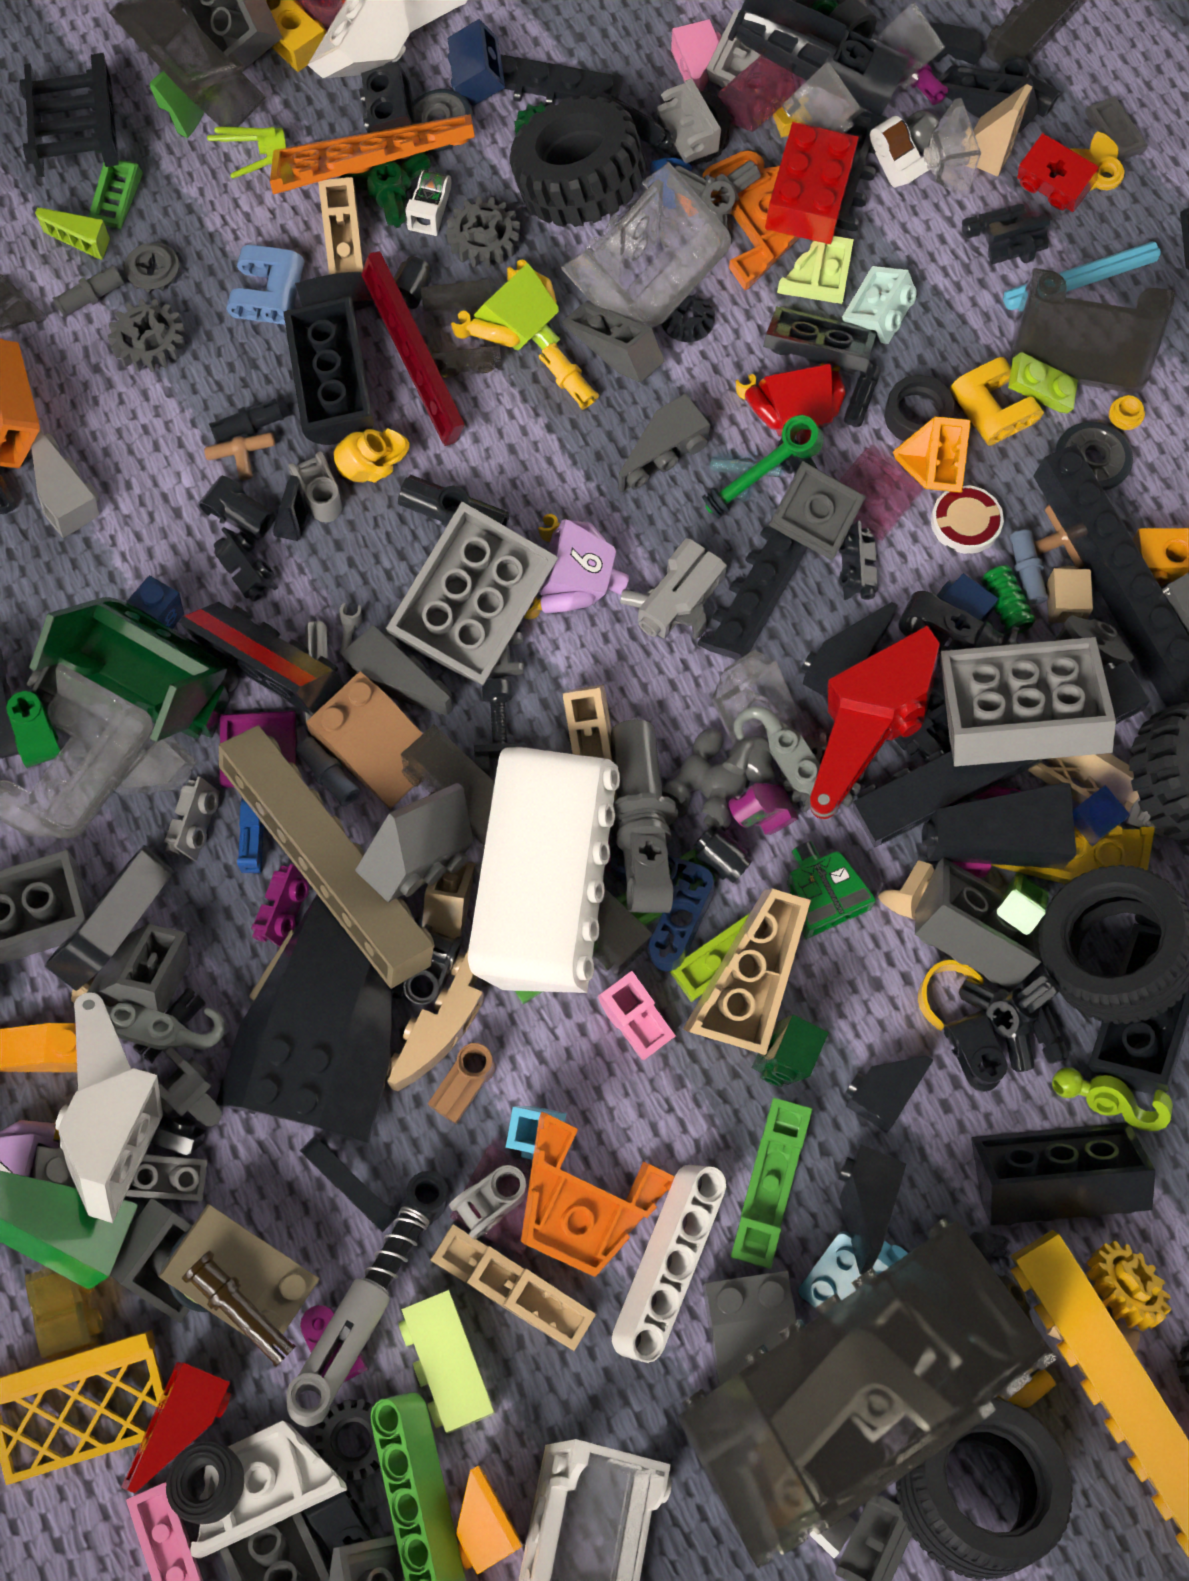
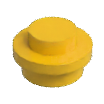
M1130 395L1116 399L1111 404L1108 413L1112 424L1122 430L1136 429L1141 425L1145 417L1142 402Z

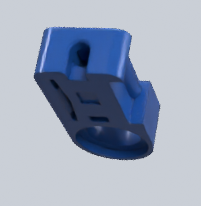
M242 798L237 865L241 873H261L264 825L260 824V819Z

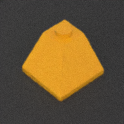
M476 1466L470 1470L456 1536L460 1541L458 1547L462 1565L466 1571L473 1567L477 1575L524 1545L481 1466Z

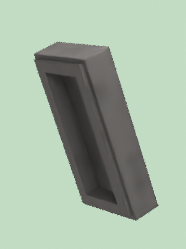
M1115 96L1086 108L1085 114L1095 130L1109 136L1118 146L1117 159L1119 161L1146 151L1147 143Z

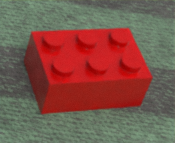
M792 121L769 202L765 229L831 245L859 137Z

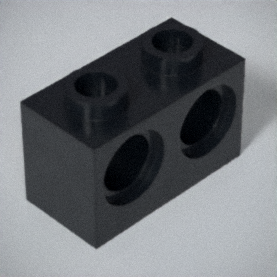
M399 61L361 73L363 88L359 89L362 104L367 111V114L363 115L367 133L416 124L410 82Z

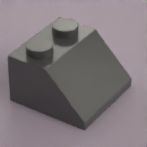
M151 1198L127 1231L110 1276L148 1303L181 1323L190 1309L177 1301L168 1283L158 1277V1275L167 1264L176 1242L185 1232L191 1229L192 1225Z

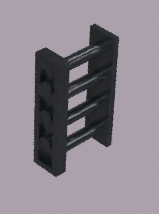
M104 53L90 54L92 69H86V73L36 80L31 63L24 64L25 79H20V87L23 98L26 100L28 142L23 143V151L27 164L34 165L37 177H45L44 158L95 151L96 154L101 153L105 167L119 165L113 89ZM86 87L91 89L88 90V94L40 101V94ZM86 108L92 109L90 115L41 122V115ZM90 129L94 131V133H91V137L43 144L42 140L43 136Z

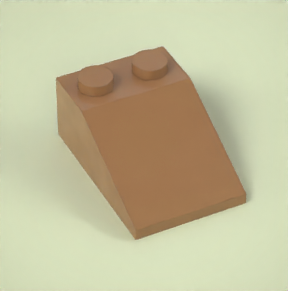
M361 671L306 721L311 737H315L321 747L333 758L338 759L344 768L389 809H392L443 759L441 753L388 695Z

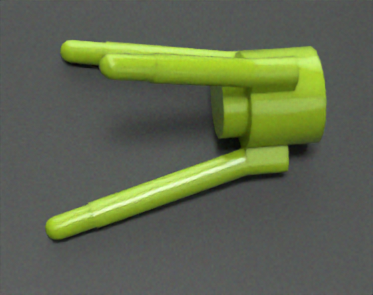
M215 127L214 131L219 135L207 136L208 141H257L259 155L266 154V158L232 172L230 177L233 179L267 165H272L273 151L286 148L282 127Z

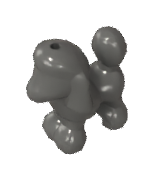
M709 728L697 736L692 748L693 754L685 758L679 774L663 786L662 797L672 799L675 802V809L678 810V817H684L689 809L690 793L701 790L708 799L702 809L703 813H707L704 819L705 825L712 831L720 827L726 832L730 827L732 819L728 807L729 800L741 795L748 789L750 781L763 784L769 783L775 776L771 766L774 758L769 750L768 739L760 736H751L735 743L730 750L729 758L724 763L713 766L708 760L718 754L724 738L719 730Z

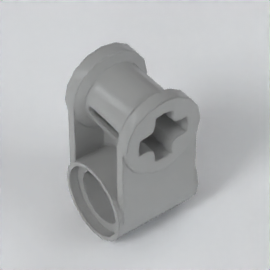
M321 451L317 452L315 458L298 465L294 463L288 464L290 474L298 476L300 479L305 501L314 518L320 522H331L337 519L342 513L343 506L337 484ZM323 499H330L326 502H319Z
M511 1165L501 1166L478 1184L469 1187L449 1204V1207L452 1211H458L471 1230L469 1233L472 1240H475L493 1228L505 1215L526 1199L528 1183L523 1172L517 1167ZM507 1176H513L520 1180L518 1192L511 1197L502 1196L498 1192L500 1181ZM472 1204L481 1215L480 1219H478L473 1210L470 1208Z

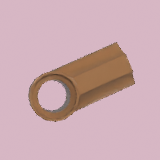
M479 1043L465 1045L459 1051L457 1061L427 1105L457 1125L484 1083L492 1078L495 1072V1062L490 1051ZM481 1055L487 1059L486 1066L481 1072L471 1073L466 1070V1063L472 1056Z

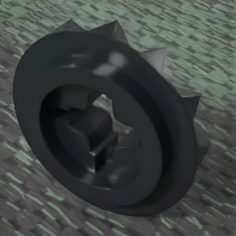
M682 291L677 297L669 296L667 303L662 306L660 323L663 330L671 338L681 342H695L706 337L713 329L715 310L711 308L709 299L703 300L697 292L694 295H685ZM692 307L693 317H690L684 325L683 314Z

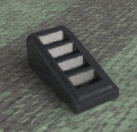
M291 475L287 481L277 514L273 536L298 541L302 536L308 509L298 476Z

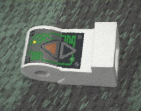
M427 170L421 172L418 187L415 189L412 200L409 199L406 207L408 230L434 236L438 235L451 190L450 175ZM417 217L430 219L431 224L422 225L417 221Z

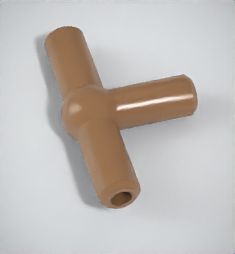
M272 432L247 438L238 436L229 442L207 446L204 448V453L208 461L235 455L238 477L244 481L253 477L248 452L275 446L276 440Z
M1050 505L1045 508V512L1056 533L1034 542L1037 555L1064 545L1075 567L1078 569L1085 567L1069 540L1067 533Z

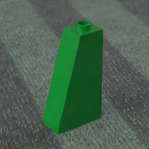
M0 1170L1 1243L89 1290L109 1277L137 1209V1204L123 1200L113 1223L88 1215L77 1188Z

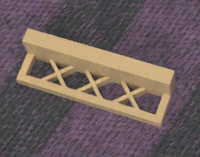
M1110 753L1050 758L1047 761L1053 767H1047L1040 763L1028 770L1050 785L1071 783L1072 799L1117 827H1120L1139 797L1137 791L1133 792L1131 780L1134 779L1133 771H1129L1128 764ZM1071 778L1078 779L1084 783L1086 788L1077 786L1072 782ZM1104 799H1110L1122 807L1121 810L1117 811L1105 803Z

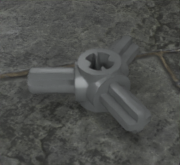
M751 160L744 163L727 177L724 174H720L716 178L710 175L702 178L681 166H676L670 175L669 184L694 197L693 203L701 208V216H707L708 247L710 249H724L728 247L727 214H732V206L739 200L738 193L758 180L761 175L759 168ZM712 191L720 192L717 194V196H721L720 203H712L715 198H711Z

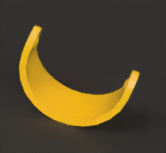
M953 959L935 964L920 983L918 990V1003L921 1012L939 1031L943 1030L944 1024L930 1009L926 994L929 979L940 972L956 971L981 984L984 983L983 978L968 965H962Z

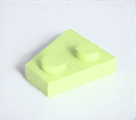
M833 236L831 245L813 241L810 245V250L799 257L795 262L793 270L787 277L780 279L777 293L842 304L854 239Z

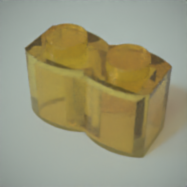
M49 1268L25 1275L26 1291L33 1314L36 1340L42 1358L53 1360L99 1345L98 1333L103 1332V1322L97 1308L92 1309L89 1293L94 1291V1287L89 1290Z

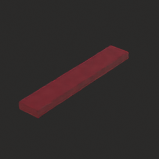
M381 251L369 253L361 276L444 446L457 442L465 424Z

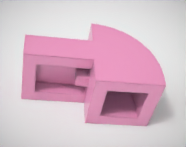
M633 971L627 973L598 995L600 1004L608 1018L616 1028L620 1029L641 1060L648 1058L676 1036L655 1008L654 1000Z

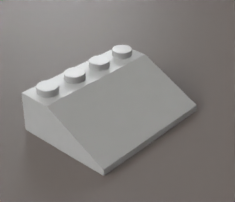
M461 502L386 627V630L398 642L417 653L484 685L556 564L558 557Z
M1096 637L941 651L949 737L954 766L1113 753L1116 719Z

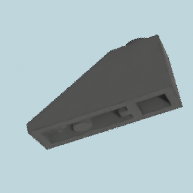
M585 301L562 321V325L615 371L635 381L642 382L665 362L652 328Z

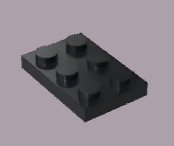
M776 306L766 332L763 347L769 348L779 355L793 354L802 356L809 362L816 364L826 362L838 365L841 369L848 372H866L876 330Z

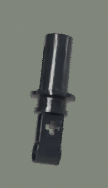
M917 591L911 595L898 623L900 631L906 637L928 626L940 643L938 653L940 655L941 651L1020 644L1016 642L1018 627L1013 625L1004 634L999 633V631L992 628L993 625L987 621L982 622L974 618L968 612L948 604L928 591ZM960 620L961 623L957 629L954 628L957 621ZM951 638V643L949 646H946V642Z

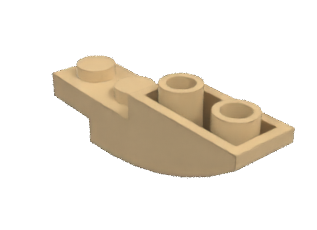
M468 951L466 955L462 953L458 955L451 971V975L455 976L449 990L443 988L437 998L434 1010L438 1011L437 1015L422 1009L418 1019L412 1017L408 1022L403 1034V1039L407 1040L401 1054L394 1053L391 1058V1066L388 1073V1083L391 1089L400 1091L430 1071L452 1050L475 1019L484 1002L482 991L473 988L478 977L470 970Z

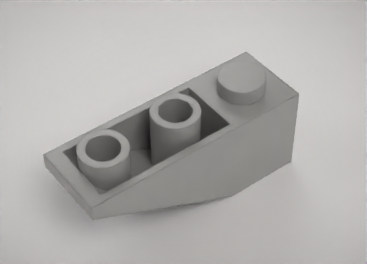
M39 430L31 446L37 494L43 514L61 537L64 538L99 516L97 502L100 501V498L91 483L87 482L84 484L79 478L80 474L74 462L69 457L64 459L60 455L59 446L50 433L44 435Z

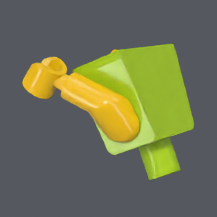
M518 260L516 262L517 270L512 269L510 266L507 267L508 282L474 314L475 319L471 321L470 314L467 311H460L458 313L459 322L462 324L451 323L454 335L461 339L471 335L503 346L512 347L515 350H520L531 338L542 350L552 343H557L560 338L547 325L559 312L552 281L533 270L525 260Z

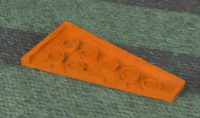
M471 114L274 150L270 174L273 195L348 173H364L370 170L372 166L446 145L465 144L469 139L475 137Z

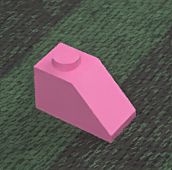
M710 19L672 29L671 51L685 82L692 78L700 91L704 90L709 81L706 68L721 39V34L714 31Z

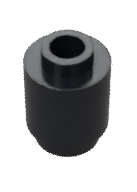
M414 256L408 257L406 261H403L394 276V280L408 309L418 308L432 279L430 265L421 258Z
M720 827L714 832L708 828L694 844L699 849L695 857L722 880L727 878L731 883H734L752 862V859L746 855L747 850Z

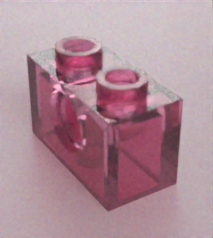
M761 55L718 92V96L722 103L728 107L731 124L754 132L796 94L793 73Z

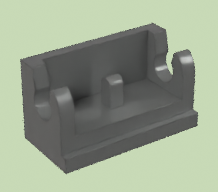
M870 1494L834 1573L835 1575L846 1581H892L912 1536V1532H909L907 1528V1522H904L902 1518L903 1513L900 1511L899 1505L880 1495Z

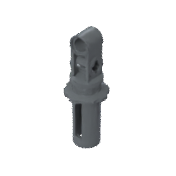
M626 720L615 725L610 732L613 763L618 766L620 774L619 787L616 789L617 800L613 804L615 820L610 829L617 832V845L624 851L627 908L629 912L670 913L673 903V884L669 874L666 846L671 841V832L668 826L676 821L678 810L675 809V802L672 799L662 797L655 727L650 722L644 720Z

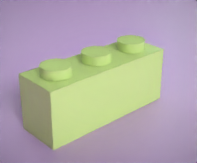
M447 1290L401 1309L405 1320L398 1322L406 1346L414 1344L419 1360L413 1362V1367L420 1386L429 1385L434 1401L427 1405L435 1427L444 1426L445 1432L449 1434L494 1415L495 1411L450 1291Z

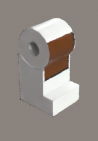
M892 116L871 130L870 140L876 151L875 154L890 184L894 188L910 183L932 168L927 157L920 156L910 137L908 126L900 117Z

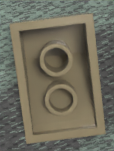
M207 1204L158 1275L162 1280L244 1335L245 1333L220 1308L217 1311L211 1310L207 1306L208 1299L191 1282L185 1283L181 1279L209 1250L214 1254V1262L230 1278L235 1276L239 1280L241 1285L239 1291L282 1334H284L320 1279L209 1204Z

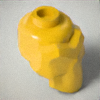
M388 428L384 432L375 429L353 432L335 447L334 461L336 468L344 478L351 481L364 483L368 480L375 483L394 471L393 464L401 461L409 450V441L402 434Z

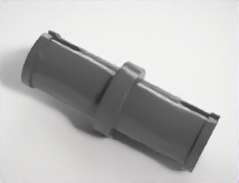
M112 264L109 268L87 280L84 277L78 280V285L56 297L54 296L52 299L65 318L89 303L95 305L99 302L98 298L125 284Z

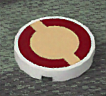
M971 485L963 486L962 493L945 491L936 500L931 514L932 530L939 542L963 554L978 553L990 548L999 537L1004 523L1003 511L996 498L986 490Z

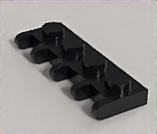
M501 54L505 83L504 89L514 91V101L520 102L522 94L528 93L545 96V106L554 103V99L562 100L572 97L575 100L580 99V96H590L595 87L619 98L623 76Z
M847 107L839 132L858 136L859 138L836 224L837 228L848 231H857L860 221L849 216L852 205L856 207H864L866 205L867 196L856 192L860 179L867 181L874 179L875 169L865 165L868 153L875 154L876 152L870 140V132L889 118L879 117L873 113Z
M763 527L760 532V536L768 540L761 553L749 552L745 559L753 567L744 583L733 581L729 587V590L737 595L728 611H715L713 619L720 622V625L712 638L701 636L698 641L700 647L742 662L747 658L808 548L780 531L769 527Z

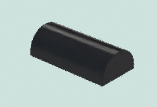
M346 296L283 311L304 436L317 444L332 445L339 444L353 432H364L366 429H372L374 420L352 297Z
M1134 923L1117 976L1132 973L1148 963L1158 949L1162 934L1161 928ZM1189 990L1186 994H1182L1183 997L1180 1001H1176L1174 1006L1168 1007V1010L1164 1013H1158L1159 1015L1156 1017H1149L1150 1019L1144 1021L1143 1019L1136 1023L1131 1021L1128 1024L1123 1022L1114 1024L1113 1021L1105 1023L1102 1020L1088 1064L1089 1068L1098 1076L1107 1075L1120 1079L1129 1089L1149 1094H1154L1156 1090L1168 1092L1189 1025Z

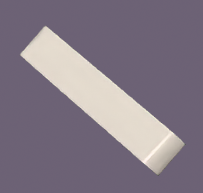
M685 1165L675 1175L613 1330L612 1344L615 1351L621 1356L649 1363L658 1359L662 1354L725 1194L726 1180L718 1168ZM700 1177H701V1179H702V1187H701V1189H700V1191H699V1190H698V1181H699V1179H700ZM686 1215L687 1225L685 1229H683V1218ZM671 1254V1255H672V1263H671V1266H670L669 1269H668V1268H667V1260H668L669 1255ZM656 1293V1297H657L656 1304H655V1306L652 1308V1305H651L652 1297H653V1295ZM641 1333V1342L636 1348V1337Z

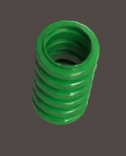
M1000 565L987 571L981 578L983 586H987V591L998 598L994 610L997 615H1001L999 621L1002 625H1005L1004 631L1006 632L1013 625L1018 628L1024 626V629L1017 632L1019 634L1032 627L1036 619L1033 614H1029L1031 608L1025 604L1027 600L1024 595H1021V587L1015 585L1017 579L1014 575H1011L1013 572L1011 567Z

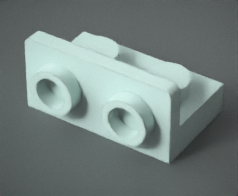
M872 266L842 316L844 323L876 330L880 342L889 344L894 333L899 330L901 321L908 309L916 300V288L913 285L909 271Z

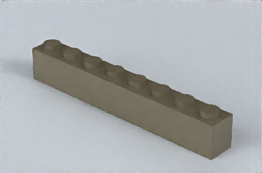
M258 725L220 743L219 768L387 985L392 989L430 967L434 941L429 931L417 925L411 917L410 909L404 900L396 898L387 902L355 871L365 854L358 843L350 841L345 834L341 821L335 815L331 816L323 807V802L318 792L313 788L309 789L303 782L297 766L293 762H287L281 754L277 741L272 736L268 737Z

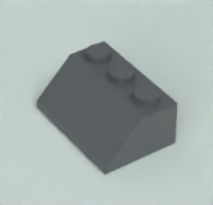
M455 783L397 809L386 817L355 871L387 902L402 895L406 897L411 896L420 886L426 883L429 885L434 884L447 872L452 874L457 872L467 861L468 856L465 853L473 842V836L463 787L459 783Z
M943 857L938 863L915 910V935L925 944L937 947L952 956L956 962L968 965L982 973L989 981L999 983L1011 991L1041 963L1040 944L1038 943L1039 922L1030 934L1026 935L997 915V909L1005 894L1004 892Z

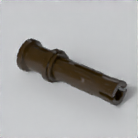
M209 1250L181 1279L185 1283L191 1282L208 1299L207 1306L211 1310L217 1311L220 1308L277 1367L285 1357L273 1344L286 1356L296 1346L239 1291L241 1287L239 1280L235 1276L230 1278L214 1262V1254Z

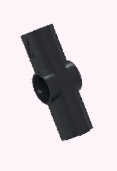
M411 474L408 478H405L398 497V505L439 520L444 527H447L456 512L449 511L447 508L451 506L459 507L461 502L505 527L509 520L508 511L469 497L466 491L459 486L442 487Z

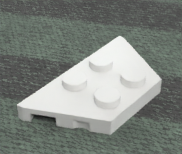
M281 1421L228 1446L238 1456L243 1466L244 1488L235 1508L225 1518L211 1524H200L198 1540L191 1543V1556L201 1559L347 1490L346 1483L291 1424ZM207 1465L205 1468V1489L200 1495V1500L209 1498L217 1489L219 1476L217 1470L212 1465Z

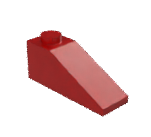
M176 1362L121 1488L136 1493L212 1425L215 1416L221 1418L231 1397V1393L226 1392L230 1382L184 1362Z

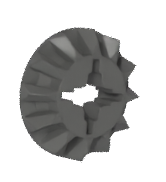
M146 243L136 247L128 254L124 263V272L127 280L132 283L135 289L142 288L148 293L152 289L157 288L163 291L168 283L175 284V276L180 273L179 260L176 253L170 247L161 243ZM155 259L159 269H155L154 273L149 276L145 268H150Z

